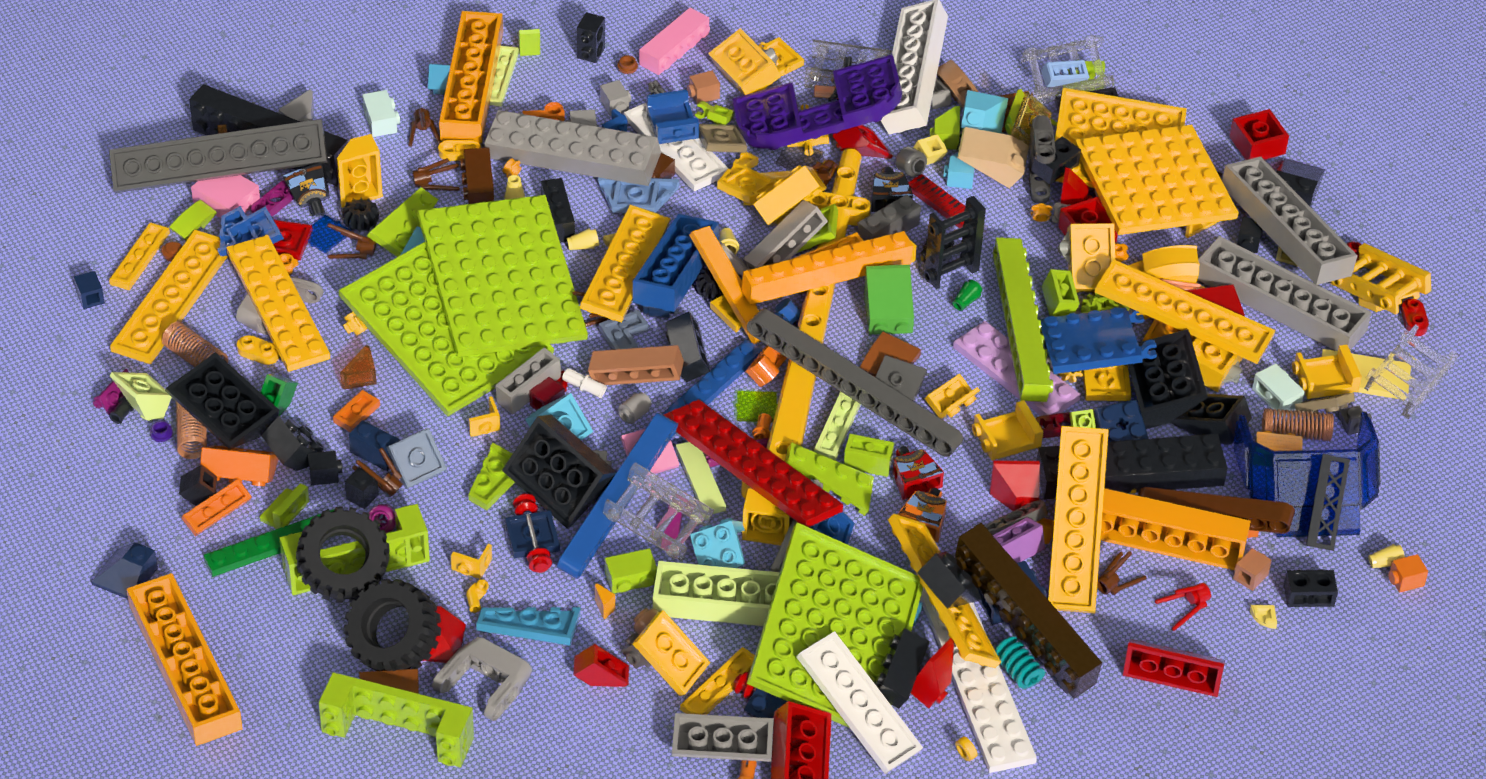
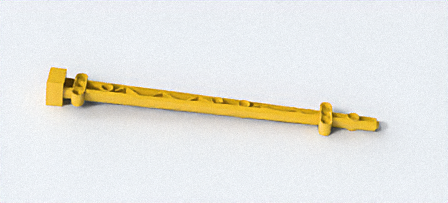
M846 149L841 153L832 192H821L809 201V203L817 206L819 209L835 204L838 208L836 238L819 244L817 248L844 238L848 225L858 226V222L870 216V201L866 198L854 196L862 159L861 154L855 149ZM836 283L806 291L797 326L799 330L821 344L824 343ZM790 359L767 444V449L783 461L786 460L787 449L791 443L799 446L803 444L816 381L814 374ZM742 481L741 495L745 498L743 508V526L745 531H742V540L781 546L793 518Z

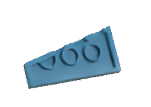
M526 607L522 611H515L514 608H482L476 623V630L570 646L580 617L581 607H572V611H560V607H550V611H536V607Z

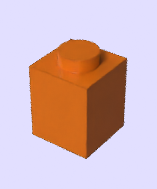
M1416 554L1393 560L1388 577L1391 584L1395 585L1398 592L1401 593L1425 586L1428 570L1419 555Z

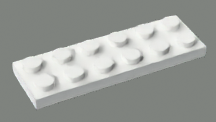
M647 102L624 112L628 123L638 134L655 137L647 114ZM699 138L659 144L661 153L675 159V172L693 191L718 181L728 169L713 152L705 150Z
M835 631L798 654L797 659L884 774H887L923 749L922 745Z

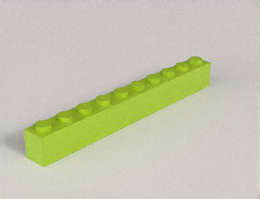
M996 237L992 255L1020 401L1047 402L1049 393L1053 392V380L1049 378L1050 365L1046 363L1047 350L1043 348L1044 335L1040 333L1041 320L1037 318L1038 305L1034 304L1035 290L1031 289L1032 276H1029V262H1026L1027 250L1026 247H1023L1021 238Z

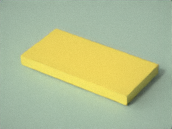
M1323 349L1321 357L1337 355L1338 351ZM1352 354L1362 376L1359 393L1407 400L1411 363Z

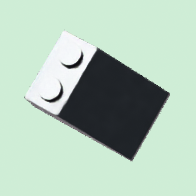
M1284 158L1276 173L1312 207L1325 169Z
M1207 394V399L1169 422L1194 435L1218 434L1220 443L1228 445L1235 441L1252 417L1245 396Z
M936 553L917 572L947 609L977 602L982 598L977 587L972 583L971 576L967 572L962 571L957 565V560L950 553Z

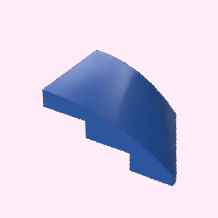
M239 206L221 216L222 228L219 233L220 248H218L220 256H228L226 247L265 235L269 236L273 244L284 238L266 206L249 216H246L242 207Z

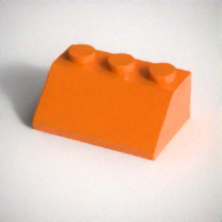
M210 445L202 447L200 465L216 475L217 481H220L221 477L229 478V483L239 479L241 483H243V480L252 481L251 485L265 486V483L273 481L279 459L274 452L243 448L228 449L225 446Z

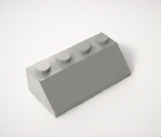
M675 713L672 756L771 762L774 718Z

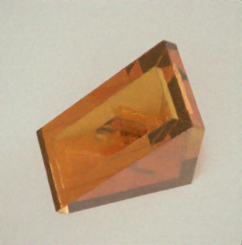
M365 345L340 372L341 388L346 390L377 384L376 370L370 346Z

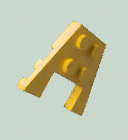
M741 152L740 158L735 159L733 162V167L727 169L717 181V189L745 203L751 204L756 202V197L764 191L770 192L774 189L773 185L777 181L751 169L758 165V157L748 152ZM792 174L784 177V179L789 178Z

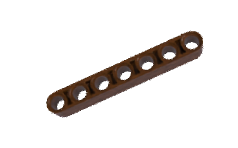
M1143 487L1138 493V496L1250 520L1249 530L1288 533L1295 513L1294 507L1285 502Z

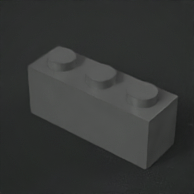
M905 195L858 222L857 233L863 241L902 231L906 233L919 225L921 206L908 195Z

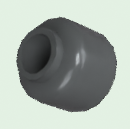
M913 147L903 148L896 157V167L898 170L910 177H917L922 174L927 165L925 154Z

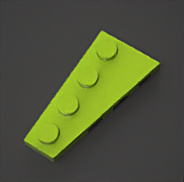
M420 187L372 229L367 237L396 257H399L416 227H421L418 219V210L433 209L438 199Z
M791 443L789 445L785 460L787 464L809 480H819L823 483V490L828 493L831 490L841 497L840 501L846 505L851 503L859 508L858 512L865 516L869 512L874 476L797 444Z

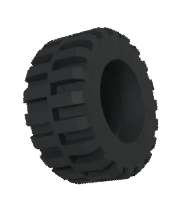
M343 506L335 507V511L330 512L327 509L322 511L319 517L315 515L310 520V524L304 527L296 551L298 573L302 574L304 584H309L311 587L310 591L315 595L320 593L323 595L322 599L328 601L329 598H334L337 603H343L344 599H349L352 602L353 599H358V593L362 589L365 591L369 589V584L373 582L380 584L389 562L390 548L389 543L386 542L387 535L385 531L380 530V523L376 519L373 521L369 519L370 514L364 511L362 514L357 513V508L350 507L349 511L343 510ZM337 535H345L356 539L365 550L363 566L351 574H337L325 567L320 558V549L323 543L328 538Z
M382 579L380 581L381 584L377 582L369 584L367 591L362 589L358 593L360 597L357 600H352L350 603L352 609L350 612H346L345 615L348 624L344 625V633L349 636L346 637L345 641L347 646L352 648L351 653L361 663L375 671L406 670L411 667L414 669L420 668L422 666L421 661L424 659L428 661L432 656L430 651L432 648L436 649L439 643L436 641V637L441 635V628L437 626V623L441 622L440 614L435 612L437 611V606L426 593L403 580L395 579L392 581L390 579ZM405 607L409 615V625L406 634L395 645L386 648L380 647L376 636L379 621L391 609Z

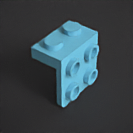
M728 518L720 521L719 525L713 527L712 525H707L699 528L698 532L690 534L698 565L728 568L743 567L745 560L737 533L745 531L743 522Z

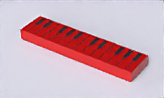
M923 174L908 182L915 196L946 219L964 212V204ZM964 221L956 224V226L962 228Z

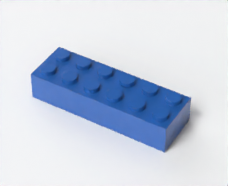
M678 214L634 278L633 303L675 312L706 264L689 235L692 231L710 226L719 241V222Z

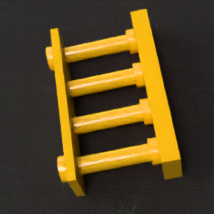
M1363 243L1359 246V260L1355 263L1352 276L1331 281L1330 284L1396 315L1399 313L1398 299L1413 289L1425 295L1431 291V273ZM1363 267L1370 269L1369 272L1361 277L1354 274ZM1380 274L1387 277L1377 285L1370 282ZM1396 282L1404 285L1394 292L1387 290L1388 287Z

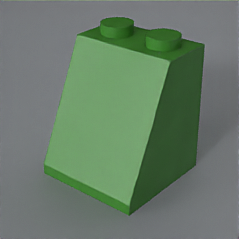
M910 265L866 266L864 303L869 335H880L882 332L888 334L913 333L914 310Z

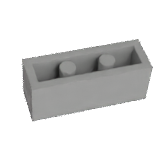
M546 348L540 350L495 385L497 403L512 415L530 402L529 390L548 377L554 381L562 377L560 359Z

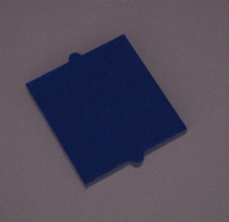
M324 215L312 225L313 230L308 239L311 247H315L325 254L346 238V236L341 235V232L327 226L328 223L351 231L341 225L340 221H335L327 215Z

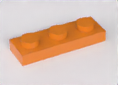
M237 479L184 514L181 519L196 537L250 501L252 496Z

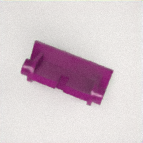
M112 381L105 390L94 397L93 405L98 409L104 408L109 415L119 404L118 401L123 393L115 382Z

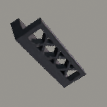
M1322 454L1306 546L1334 551L1350 459ZM1331 461L1344 463L1343 473L1336 478L1330 472ZM1342 477L1341 484L1339 485L1336 480ZM1334 482L1339 489V496L1330 501L1326 495V488ZM1324 499L1328 502L1326 505H1324ZM1338 500L1337 507L1335 508L1332 503ZM1330 505L1335 512V518L1326 524L1321 517L1322 511ZM1320 522H1322L1324 526L1319 529ZM1334 522L1333 529L1331 531L1328 526ZM1325 528L1331 535L1330 545L1317 543L1318 533Z

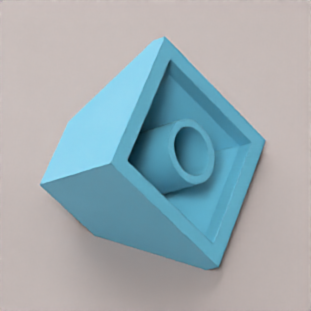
M967 90L960 131L962 132L965 127L1002 133L1008 98Z
M571 393L541 407L525 418L527 424L531 427L537 416L551 414L580 440L594 432Z

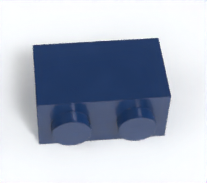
M362 420L349 433L350 453L388 472L390 468L379 449L383 448L393 463L386 447L400 441V439Z

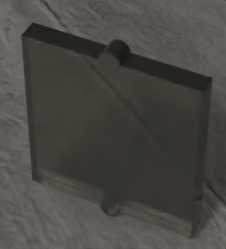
M786 146L784 150H781V155L777 159L776 165L790 170L799 165L802 167L805 165L812 167L816 162L820 161L824 152L813 148V154L810 156L808 150L807 156L804 153V147Z

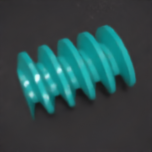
M1009 637L1003 640L995 650L1001 660L1000 664L1011 675V678L1017 683L1019 688L1028 689L1033 687L1043 679L1046 672L1043 668H1040L1038 662L1034 661V657L1029 655V651L1023 648V644L1017 642V637Z

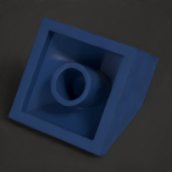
M136 542L117 549L91 581L92 585L128 599L127 588L149 581L158 569L156 552Z

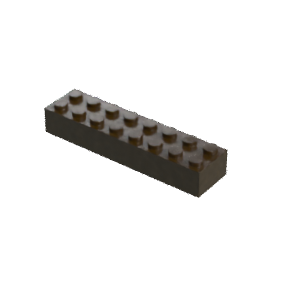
M982 522L959 536L955 553L957 565L962 571L964 570L971 576L972 583L984 593L986 601L998 609L1002 620L1014 628L1016 636L1020 640L1025 641L1032 655L1043 662L1048 674L1055 676L1059 681L1061 689L1075 699L1096 685L1102 666L1101 660Z

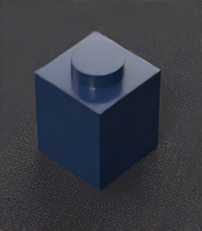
M95 271L73 276L76 293L83 309L105 304L103 289Z

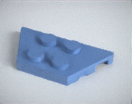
M598 177V185L612 213H626L630 205L657 213L680 187L679 179L651 178L649 186Z

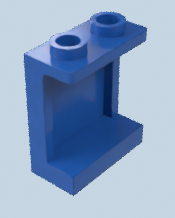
M687 90L647 95V114L654 135L658 137L659 144L699 138V121L697 117L694 118L691 111Z

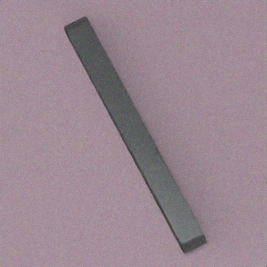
M761 309L747 323V330L752 336L938 454L949 457L963 442V435L958 429L771 311Z

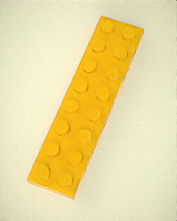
M630 205L581 301L580 309L622 323L633 301V280L665 234L671 218Z
M198 230L193 231L110 345L111 352L152 364L164 347L162 337L167 327L174 322H182L228 256H220L218 252L220 237Z
M265 235L226 247L227 254L287 371L290 372L329 360L330 352L269 236Z
M1114 259L1095 289V293L1181 331L1189 329L1190 335L1256 364L1260 361L1276 331Z
M1061 427L1048 600L1058 611L1095 614L1108 429Z
M894 513L890 516L888 521L892 527V533L898 538L902 551L911 562L910 566L917 573L936 553L941 552L925 523ZM917 573L920 578V584L929 595V601L935 606L939 613V619L945 624L949 637L956 644L960 657L965 661H972L982 666L986 665L996 668L1001 663V660L970 604L947 609Z

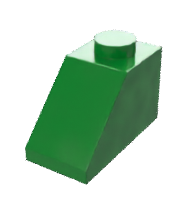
M267 374L260 393L279 409L278 416H281L291 404L298 383L280 375Z

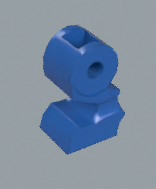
M786 298L775 307L774 314L792 325L800 318L801 311L790 298Z

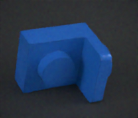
M613 109L611 111L612 120L602 124V128L627 132L628 120L626 116L617 109Z

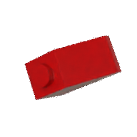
M1065 167L1060 203L1073 205L1091 199L1092 196L1088 195L1089 186L1070 168Z
M594 644L574 656V676L590 686L626 687L629 685V665Z

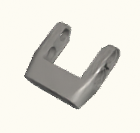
M290 276L303 302L312 304L320 301L324 293L321 286L314 282ZM247 293L237 310V321L258 333L269 335Z
M476 637L461 647L437 673L433 680L432 688L440 693L449 692L469 668L478 671L501 684L488 699V704L484 711L486 718L496 721L520 694L532 673V668L524 659L482 637Z

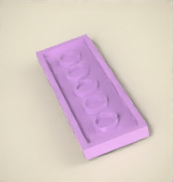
M984 321L954 341L953 348L1020 399L1009 339ZM1051 371L1049 378L1053 380V392L1049 393L1047 402L1025 401L1040 416L1062 413L1080 400V393Z

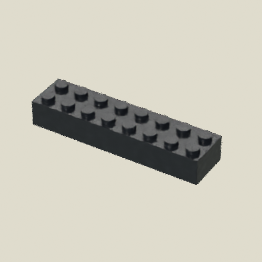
M204 84L189 99L193 130L204 135L300 122ZM324 131L328 163L323 164L326 169L327 181L329 184L337 186L339 184L337 157L347 145L348 140ZM308 166L294 167L290 169H294L297 171Z
M1218 434L1108 442L1104 488L1125 493H1131V490H1136L1137 493L1143 487L1176 490L1224 486L1228 467ZM1060 446L1038 447L1037 461H1040V485L1044 500L1056 499Z

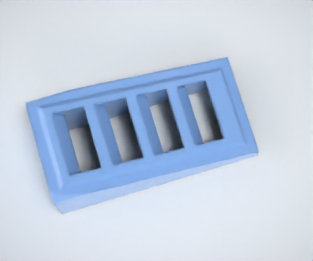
M1084 60L1046 62L1042 68L1046 87L1080 82L1090 78ZM1076 67H1078L1079 74L1076 73Z

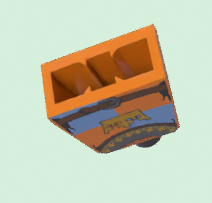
M931 488L928 493L915 491L898 515L925 523L934 541L939 542L946 514L947 501L941 498L942 492L937 488Z

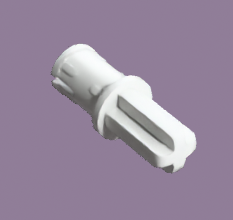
M569 368L564 371L562 376L564 381L579 387L580 391L584 390L600 399L607 389V385L591 379L590 375L584 376Z

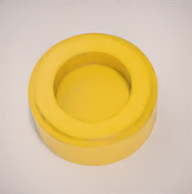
M963 736L955 742L956 749L964 760L970 762L977 757L976 748L967 737Z

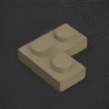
M1354 392L1303 401L1295 404L1296 411L1300 410V412L1312 411L1313 413H1318L1320 409H1325L1326 413L1339 411V409L1347 408L1348 403L1355 401Z

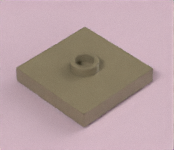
M699 124V138L706 151L747 152L748 146L736 125Z

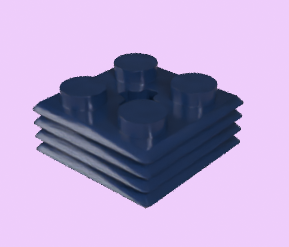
M1137 400L1096 407L1094 409L1096 428L1108 429V442L1149 439ZM1121 424L1123 425L1124 429L1122 430L1121 427H1117L1116 425Z

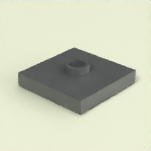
M885 355L875 378L914 402L927 374V369Z

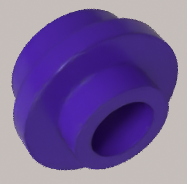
M165 421L155 422L150 429V437L156 442H165L173 435L172 427Z

